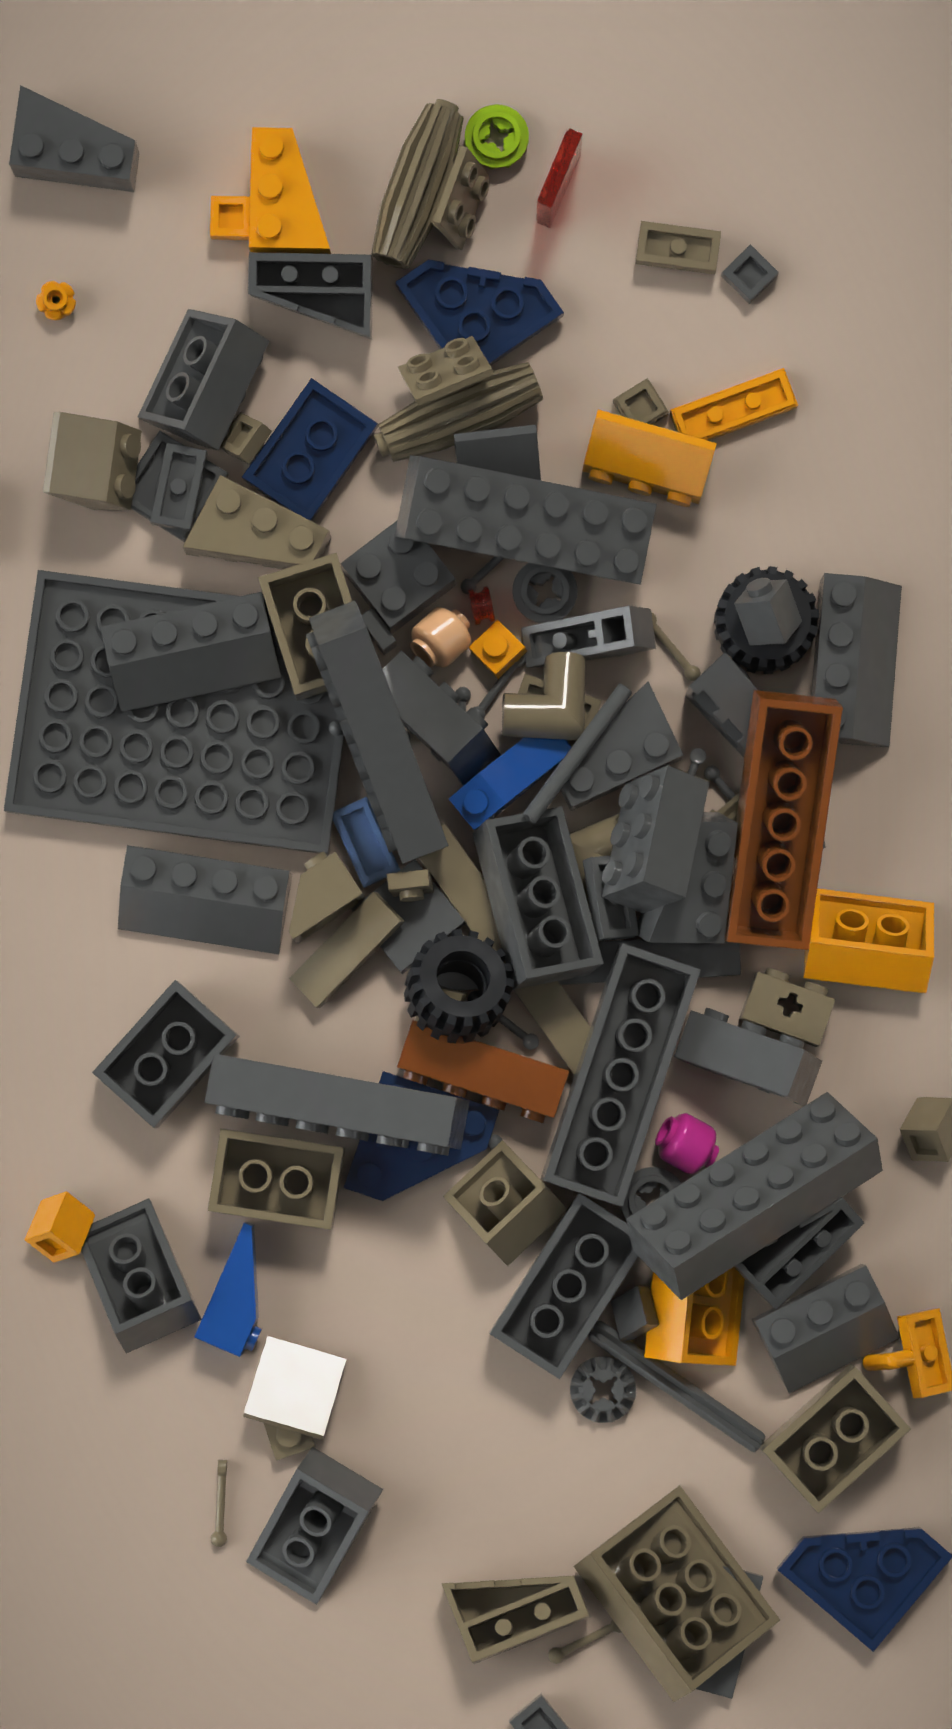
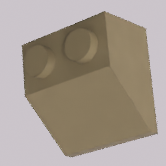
M54 412L43 493L92 510H131L136 488L135 478L138 455L141 451L142 431L118 421L65 412Z
M323 851L304 864L307 871L300 875L289 928V934L297 944L356 906L365 898L336 852L328 856Z
M503 1140L443 1196L507 1266L568 1210Z

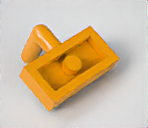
M940 1308L897 1316L903 1350L893 1353L869 1354L863 1359V1366L867 1371L892 1370L907 1366L913 1398H924L952 1391V1368Z

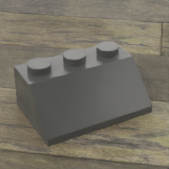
M188 309L137 417L191 443L219 450L222 441L228 435L230 424L237 409L246 396V390L252 377L263 360V354L269 340L236 319Z
M860 1264L784 1302L777 1309L772 1308L752 1318L789 1394L899 1339L887 1306L867 1266L864 1264Z

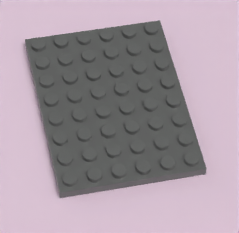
M38 570L4 811L7 813L312 853L325 851L328 855L344 734L334 736L329 731L330 723L338 720L328 692L297 701L268 608L267 612L282 678L122 713L110 673L100 627L239 596Z

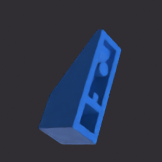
M524 737L448 799L473 830H476L485 820L494 819L556 767L572 746L565 739Z
M249 1222L243 1223L194 1336L238 1357L243 1355L245 1349L253 1351L262 1330L255 1326L259 1318L254 1225Z

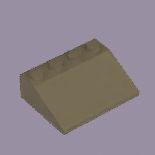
M680 1485L573 1566L673 1702L694 1691L780 1621L779 1617ZM723 1566L728 1567L730 1569V1571L733 1573L737 1581L723 1568Z

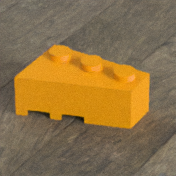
M252 127L249 217L250 252L331 254L293 128Z

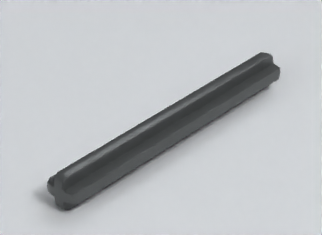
M598 1320L588 1334L589 1340L751 1452H756L763 1444L766 1436L762 1431L658 1359L645 1358V1350L630 1340H620L618 1332L603 1321Z

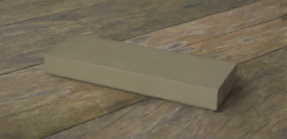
M372 892L289 979L316 1008H321L405 921L377 892Z

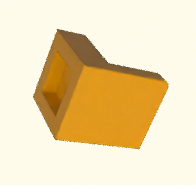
M67 1191L51 1196L40 1202L24 1240L53 1263L79 1255L95 1214Z

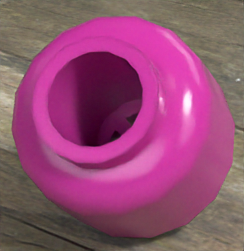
M688 1113L679 1114L675 1118L672 1116L668 1117L660 1127L655 1139V1144L659 1147L660 1158L687 1174H693L703 1167H709L714 1163L719 1153V1146L715 1145L716 1131L714 1128Z

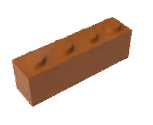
M412 1020L397 1068L405 1070L404 1079L423 1085L427 1084L428 1078L443 1082L442 1091L465 1098L467 1091L483 1096L481 1104L503 1111L506 1104L522 1108L521 1117L539 1123H544L546 1116L554 1119L569 1074L568 1070L476 1040L464 1043L463 1036H459L456 1044L447 1043L448 1036L440 1035L439 1040L430 1036L433 1030L426 1027L422 1031L417 1026V1021Z

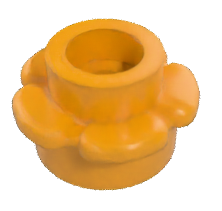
M49 281L41 287V293L36 297L37 308L45 313L46 318L61 320L70 315L75 309L74 290L65 282L59 284L56 281ZM54 297H59L60 301L59 303L55 304L52 302V299Z

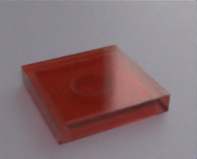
M569 128V131L567 130L537 200L536 220L538 224L548 228L552 226L580 159L583 133Z

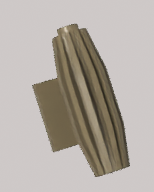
M436 99L435 104H426L402 145L380 205L371 253L372 257H375L376 260L395 268L409 269L433 225L455 248L460 250L463 249L466 238L469 239L475 230V213L479 202L483 201L488 194L490 185L489 175L468 147L460 146L458 150L464 119L458 113L459 107L452 102Z
M473 336L466 339L457 338L448 342L442 349L430 354L415 355L406 364L398 366L399 372L415 401L379 423L380 432L375 434L374 438L382 457L390 455L393 462L408 459L410 455L421 456L439 452L455 445L454 434L498 428L542 401L543 395L534 371L528 362L492 370Z

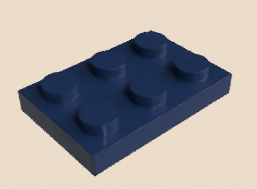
M311 378L243 474L242 479L277 504L313 521L378 428V423Z

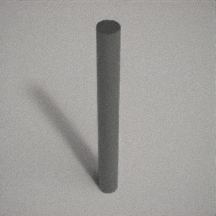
M620 683L617 685L526 808L523 816L534 824L537 823L628 700L632 692L626 686Z

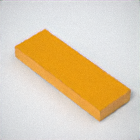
M782 368L671 409L670 414L677 432L709 441L796 409L798 403L785 369Z

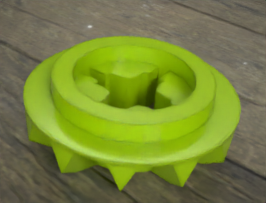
M495 104L479 109L471 116L466 125V147H468L480 164L489 167L491 170L501 167L509 168L517 160L522 159L529 143V131L525 120L516 110L505 105ZM490 123L493 124L494 128H497L499 133L506 132L508 134L503 139L502 152L494 142H485L486 139L490 138Z

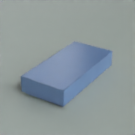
M367 797L334 811L333 822L363 888L387 878L389 873L400 871L393 853L388 851L378 821Z

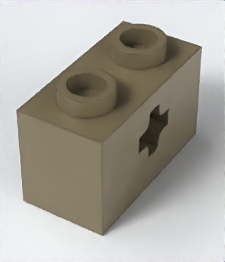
M768 967L765 974L759 971L756 972L739 1020L756 1024L778 1034L796 1038L814 1047L820 1046L836 1000L827 996L829 989L808 981L805 982L804 988L788 982L789 974ZM789 995L794 996L793 1003L799 1006L798 1012L793 1011L789 1013L787 1017L783 1015L784 1008L777 1005L779 999L784 1000Z

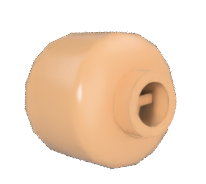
M436 607L412 628L410 647L415 656L420 657L429 667L435 665L445 668L469 648L471 642L468 631L470 623L456 609L450 611L443 607Z

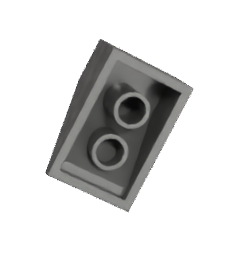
M150 1198L92 1223L81 1251L113 1331L126 1354L202 1320Z
M312 1447L296 1469L246 1562L317 1605L383 1489Z

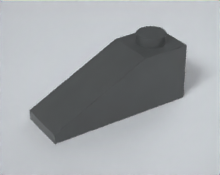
M629 605L521 628L523 645L527 649L525 653L526 668L544 666V660L547 655L557 652L577 653L585 657L587 661L656 649L651 609Z

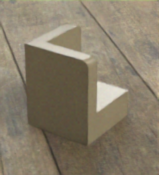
M919 1097L914 1102L900 1128L912 1161L949 1162L952 1156V1098Z

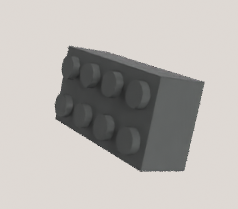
M563 807L546 809L536 824L525 818L523 813L485 820L472 834L501 947L506 954L505 963H511L513 969L510 979H514L513 990L591 974L604 963Z
M578 1193L489 1331V1334L560 1379L638 1257L632 1248L627 1223Z

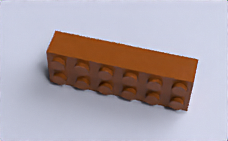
M754 690L736 816L738 826L725 933L727 942L809 950L843 710L842 705L836 699Z

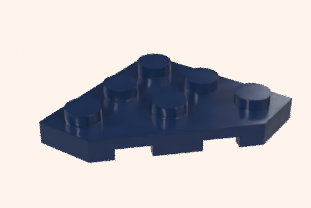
M428 259L395 282L396 287L439 349L444 348L448 342L454 339H466L473 336L490 366L564 316L563 310L541 279L529 277L524 279L502 275L501 272L474 267L463 268Z
M385 1071L382 1072L379 1081L380 1084L465 1099ZM469 1100L461 1150L450 1148L448 1156L418 1151V1142L409 1141L408 1148L376 1143L378 1134L369 1133L368 1141L359 1140L344 1188L384 1201L486 1150L500 1110Z
M920 1527L803 1536L780 1563L777 1570L874 1652L951 1560L952 1554Z

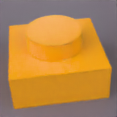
M211 196V240H249L250 197Z
M498 619L469 646L471 653L497 679L527 652L526 647Z

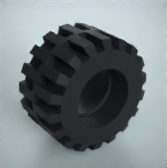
M769 566L767 570H760V567L751 569L745 575L741 573L731 584H728L718 602L714 616L716 640L720 641L722 652H726L739 665L747 667L748 672L764 671V674H773L776 670L784 671L790 668L793 663H797L804 656L817 634L819 609L815 608L816 598L813 593L809 594L806 587L808 585L802 579L797 581L793 578L794 573L788 570L782 573L777 571L778 567ZM759 578L788 580L802 622L786 643L749 645L734 603L745 591L746 586L753 580Z
M462 929L452 930L450 937H447L445 932L437 934L433 942L431 940L426 941L420 952H417L406 977L405 985L407 987L404 992L405 1002H410L407 1011L411 1018L419 1017L417 1026L422 1031L426 1027L433 1030L430 1036L439 1040L440 1035L448 1036L447 1043L455 1044L459 1036H463L464 1043L474 1041L477 1034L482 1038L489 1033L491 1027L497 1025L511 998L510 994L514 988V979H510L513 972L511 963L503 964L506 954L502 948L495 951L492 948L494 941L488 937L485 941L477 939L478 932L470 930L468 936H463ZM446 972L462 973L475 982L479 989L480 997L472 1001L455 1000L443 992L439 986L437 976Z

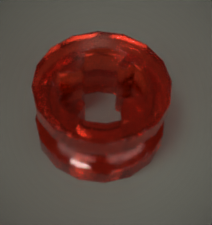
M488 586L483 587V590L478 593L473 589L468 590L475 625H480L483 619L494 622L495 615Z

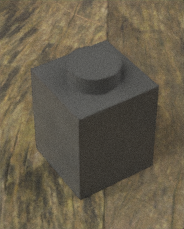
M759 578L753 580L746 586L745 591L734 603L749 645L786 643L802 622L787 579L770 580L769 578Z

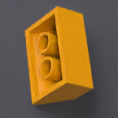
M598 409L582 471L590 473L588 478L595 482L612 485L613 480L629 484L627 489L636 494L651 496L653 491L667 495V501L672 504L690 507L691 502L695 504L700 502L717 443Z
M817 888L809 950L804 951V978L905 992H927L934 960V903Z
M732 1267L683 1300H680L653 1272L651 1295L659 1325L646 1333L644 1357L678 1363L736 1366L745 1279Z

